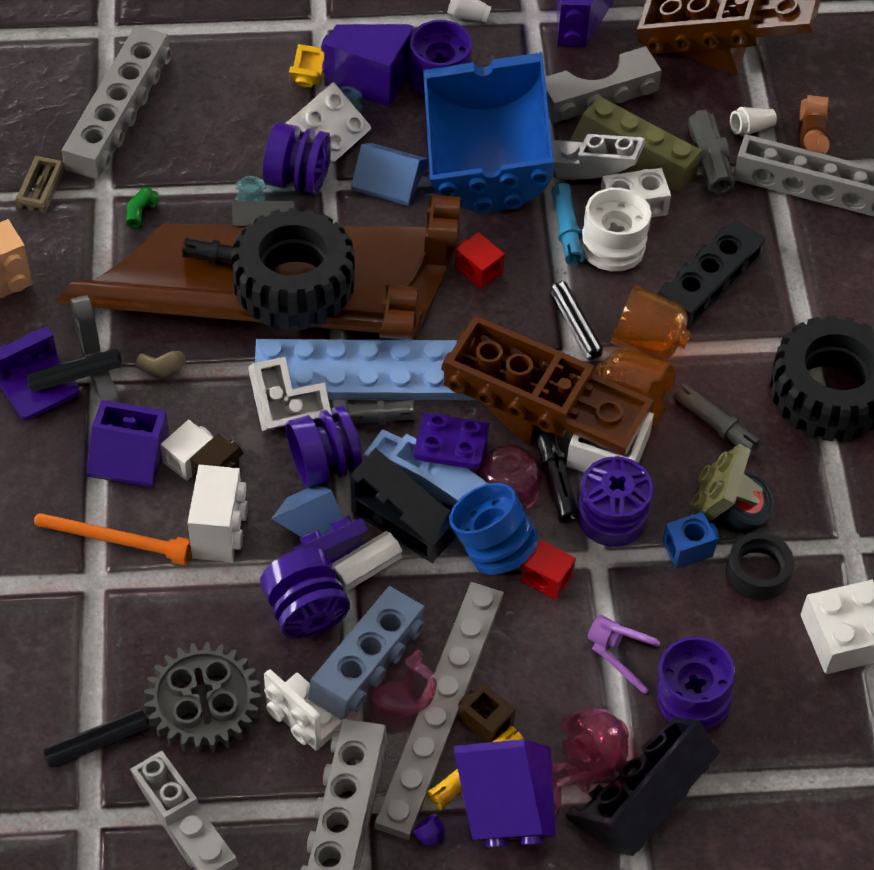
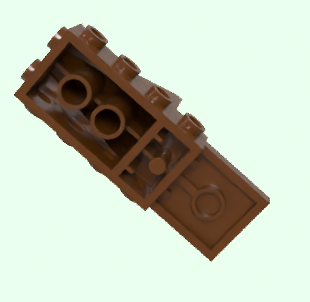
M646 0L637 27L638 40L644 47L648 48L651 54L675 53L731 74H739L746 47L758 46L760 37L812 33L821 0Z
M476 315L468 327L462 330L451 353L449 352L445 356L441 366V370L444 371V386L457 394H464L478 400L528 446L532 445L535 440V433L539 430L554 433L561 437L567 431L625 456L653 408L654 403L652 398L593 374L594 366Z

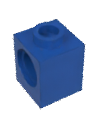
M700 512L667 523L662 542L677 569L713 557L716 544L719 541V535L715 525L712 522H708L704 512ZM688 538H695V539H697L698 541H692V540H689Z

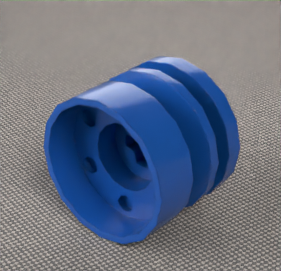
M500 482L488 483L474 488L462 496L454 505L449 515L450 526L465 547V551L473 565L479 572L487 575L503 574L514 570L528 560L535 552L539 542L537 530L524 512V507L515 491L507 484Z

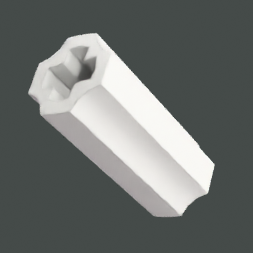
M385 531L332 563L336 572V579L342 584L343 591L347 592L401 559L402 549L392 534Z

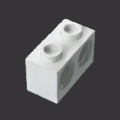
M662 168L643 169L641 171L602 176L601 190L607 188L632 190L644 197L650 205L651 218L668 215L671 194Z

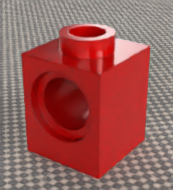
M478 232L470 239L463 240L457 246L455 268L482 290L503 274L505 253Z
M540 539L535 552L526 562L520 565L522 567L521 582L557 601L573 577L576 558Z

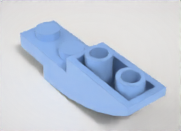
M382 429L364 453L366 458L376 447L435 499L452 507L462 496L474 488L488 484L468 468L416 460L413 457L417 439L408 434L401 438Z

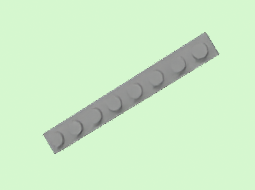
M474 582L470 583L376 818L375 829L410 840L413 833L412 830L416 825L425 802L427 791L430 789L459 714L458 704L468 691L502 603L503 591Z

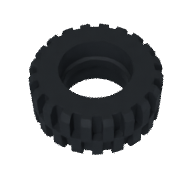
M289 208V211L280 212V209L271 211L269 216L261 215L257 217L253 225L249 223L241 231V235L235 239L233 244L231 263L235 295H237L241 307L247 310L249 315L256 320L262 318V323L273 327L276 324L280 325L281 329L290 330V327L307 329L310 324L314 323L318 326L325 323L327 317H335L341 312V307L347 306L351 300V294L355 289L353 242L350 236L345 233V229L337 222L333 224V219L325 214L319 216L314 210L306 209L304 212L298 211V208ZM288 262H303L317 267L310 272L300 275H283L271 270L278 265Z
M827 315L825 319H820V317L808 319L807 324L801 322L793 327L792 332L790 331L785 334L777 349L769 386L771 388L770 395L775 405L778 404L777 411L783 418H789L791 426L797 430L800 427L805 430V435L813 438L814 435L822 436L825 441H833L834 438H840V441L852 440L854 435L860 438L869 434L870 430H874V332L872 331V326L864 322L862 325L854 322L855 319L850 317L837 319V315ZM824 366L839 368L851 374L858 381L860 387L850 390L828 388L817 382L808 371Z

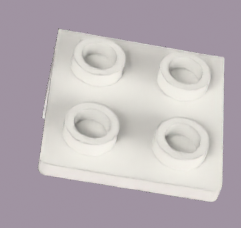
M334 82L286 122L297 125L301 134L305 133L308 128L314 129L316 135L319 131L329 132L331 136L330 163H334L371 130L370 124Z
M271 669L264 673V692L266 694V709L268 713L278 722L283 720L291 728L293 736L301 744L306 745L308 743L315 751H318L332 738L334 731H340L341 719L308 700L310 683L298 672L286 682Z

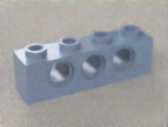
M388 586L311 678L308 700L341 720L346 719L352 710L355 712L359 711L367 698L368 690L372 686L377 688L386 675V668L391 662L396 664L406 649V643L410 639L416 640L425 625V622L421 621L424 606L393 587Z

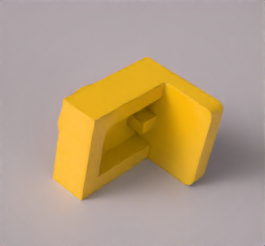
M298 44L294 66L289 69L292 81H295L297 85L308 88L313 85H322L324 52L321 51L320 47Z

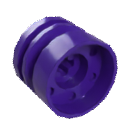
M432 20L421 24L414 30L410 38L409 74L410 83L416 92L425 97L423 70L471 63L472 40L468 31L458 23L448 20Z
M276 122L270 132L263 160V181L265 185L287 188L294 176V188L296 191L302 192L306 187L308 194L317 195L322 188L329 169L331 157L330 133L319 131L316 135L314 129L308 128L300 140V129L297 125Z
M343 405L332 408V417L327 410L320 411L319 428L316 427V424L309 415L286 422V433L292 458L298 475L306 488L329 482L330 465L337 476L342 478L347 475V468L352 474L362 463L361 443L358 432Z
M615 456L600 459L592 463L586 470L581 484L578 522L588 538L600 545L618 547L626 546L641 536L645 531L653 494L651 476L645 468L632 459Z
M311 547L287 553L273 561L260 577L261 588L268 603L274 608V616L279 622L282 634L287 638L299 640L322 634L345 618L350 609V601L343 592L342 584L336 579V572L328 555L322 549Z
M697 636L682 638L672 643L662 653L658 666L657 699L659 710L668 722L675 717L699 720L707 731L719 725L726 718L732 703L735 677L733 659L727 650L714 640Z

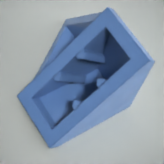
M315 485L287 497L272 517V520L302 537L318 529L320 533L332 529L330 523L342 518L332 490Z

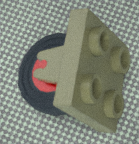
M738 444L729 452H723L712 465L708 464L703 468L698 478V481L701 483L699 491L693 497L690 504V509H692L691 515L704 512L708 522L721 515L730 526L741 531L756 530L769 521L774 512L775 501L767 483L757 474L745 471L751 451L749 448Z

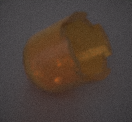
M635 284L610 343L651 359L666 360L674 355L678 347L685 349L692 332L686 329L688 314L679 303Z
M617 350L611 353L603 364L599 363L596 366L594 374L654 399L653 408L650 412L654 413L652 424L655 425L661 419L667 405L661 404L666 390L673 391L676 366H673L668 361L634 351Z

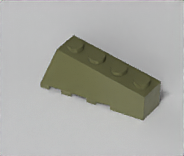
M600 96L583 113L570 140L584 142L587 134L645 138L646 143L637 163L618 173L662 168L668 188L680 193L697 175L702 151Z

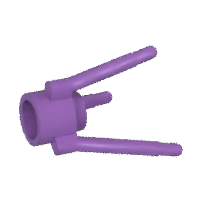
M599 615L594 620L588 633V640L595 643L592 651L602 655L643 694H648L649 689L607 649L609 647L616 649L623 635L655 647L660 646V641L647 634L621 626L603 615Z

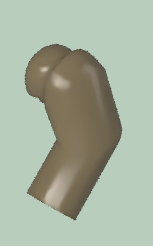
M178 350L170 351L158 358L141 353L136 360V368L157 377L165 378L182 369L186 363V357Z

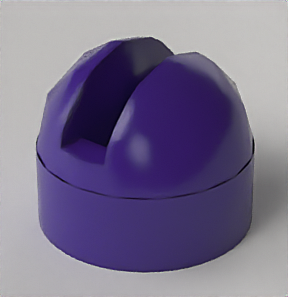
M436 813L422 820L412 830L418 840L427 846H436L439 843L438 840L442 841L445 837L444 824Z

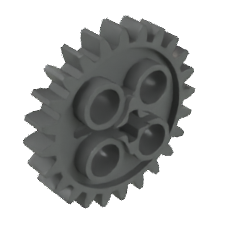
M206 642L203 650L198 651L196 645L191 643L190 653H185L179 647L177 648L178 658L173 659L171 656L165 655L166 667L154 666L157 677L147 678L150 689L144 690L145 700L148 701L144 705L146 714H151L149 716L150 726H157L156 730L159 738L168 734L169 746L174 745L180 740L183 752L189 748L190 744H193L197 754L201 753L203 745H208L211 752L215 753L216 743L221 742L226 748H229V737L233 736L238 740H242L240 728L252 729V720L250 718H258L259 712L256 706L262 703L261 694L258 693L261 691L260 681L255 680V668L248 669L247 658L237 661V650L234 649L225 655L223 644H220L216 651H211L209 642ZM196 671L202 672L211 718L210 724L204 723L195 676ZM221 675L225 677L223 680L220 681L210 680L213 676ZM181 682L189 683V685L185 688L175 687L178 683ZM223 706H228L232 708L230 711L225 713H220L216 711L218 708ZM187 713L196 715L190 720L181 719Z

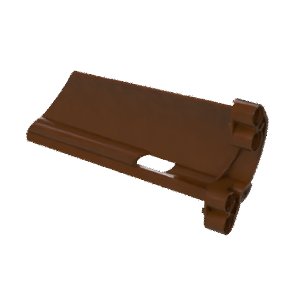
M430 195L427 227L342 226L353 242L355 289L351 294V300L347 306L341 307L340 313L333 318L327 317L326 322L318 326L315 323L310 324L308 328L380 334V338L413 340V337H417L421 331L424 318L441 286L457 245L461 197ZM162 224L143 244L116 266L94 280L79 279L73 281L62 291L60 296H57L56 300L60 305L71 306V299L87 295L92 308L262 322V318L256 320L239 304L234 291L232 264L218 262L217 265H213L207 260L182 257L185 237L206 242L219 240L221 244L233 246L235 239L241 235V231L246 226ZM288 262L278 265L276 273L300 275L310 272L317 267L303 262Z

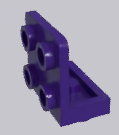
M48 326L38 331L30 332L25 337L0 347V387L19 417L25 421L57 407L80 394L79 386L75 380L36 392L29 388L27 380L29 373L63 364L57 355L54 336Z
M424 413L413 457L419 461L478 469L481 462L485 461L490 423L479 422L473 419L448 417L441 414Z

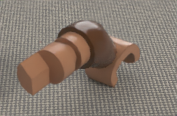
M807 95V98L802 100L799 120L802 122L800 131V145L802 149L817 153L824 152L825 154L828 152L830 147L827 130L828 97Z

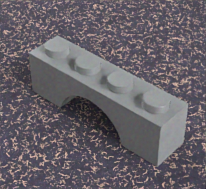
M645 46L620 54L617 70L612 75L603 79H581L572 75L567 70L546 76L549 119L552 123H556L581 115L599 96L613 104H617L659 91L662 70Z

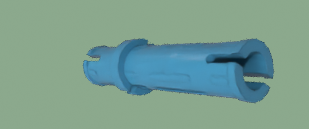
M559 183V193L556 186H553L551 190L560 229L558 239L563 244L566 263L578 265L577 255L581 263L585 260L581 238L583 237L582 229L577 224L571 187L567 183Z

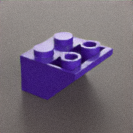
M101 400L92 426L87 477L153 488L162 459L160 444L169 436L166 411Z

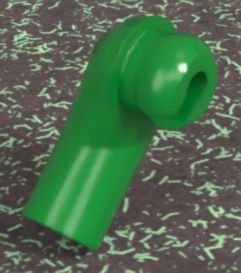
M149 187L142 188L128 202L126 225L128 227L139 228L141 226L142 211L146 205L155 207V204H158L160 198L158 192L152 191V188Z

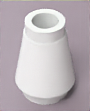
M451 0L447 13L452 14L453 18L486 23L491 6L486 5L480 0Z
M739 107L730 116V126L733 133L736 135L740 134L742 137L745 134L750 135L774 127L777 122V116L773 109Z

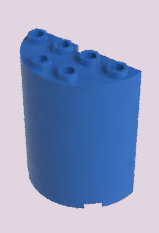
M542 52L493 59L487 67H478L473 62L423 70L430 182L438 195L461 197V208L474 210L480 214L490 211L518 209L524 203L537 197L548 186L554 172Z

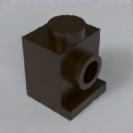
M217 434L190 458L192 477L196 479L198 465L239 468V458L243 455L241 447L233 440L228 441L220 434Z
M484 683L475 691L469 690L458 704V719L482 738L485 743L494 741L510 726H514L516 709Z

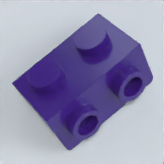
M347 515L330 523L332 529L320 533L318 529L300 537L302 543L291 547L292 551L311 547L322 549L328 555L331 563H334L364 545L360 534L368 530L362 518L351 519Z

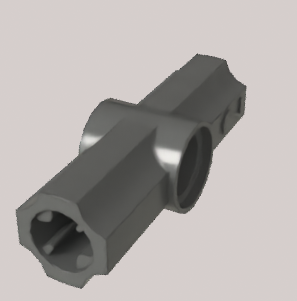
M707 110L696 111L695 114L688 117L687 124L693 140V146L702 150L699 167L702 169L708 191L713 192L715 195L726 194L728 190L734 188L735 184L729 164L728 142L725 137L720 136L713 114H710Z

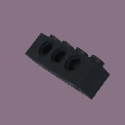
M736 219L727 227H721L715 234L713 241L708 246L703 245L698 250L695 259L690 264L685 263L671 283L666 282L662 285L657 294L659 298L657 312L688 332L761 258L765 237Z

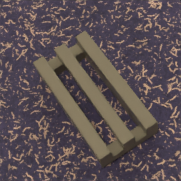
M35 156L15 199L16 208L22 209L23 206H27L30 211L39 208L40 213L46 214L65 171L64 162ZM45 165L31 198H28L41 166Z

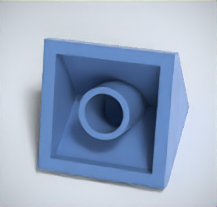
M374 143L361 144L351 190L409 206L429 163V159Z

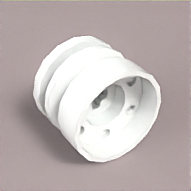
M607 188L596 192L589 198L585 209L583 237L581 238L583 252L589 263L607 271H625L635 267L642 261L652 216L650 205L644 197L624 188Z

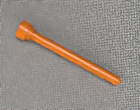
M42 513L34 517V523L38 527L164 554L167 559H171L173 564L187 566L192 557L190 539L177 537L176 539L171 538L169 541Z

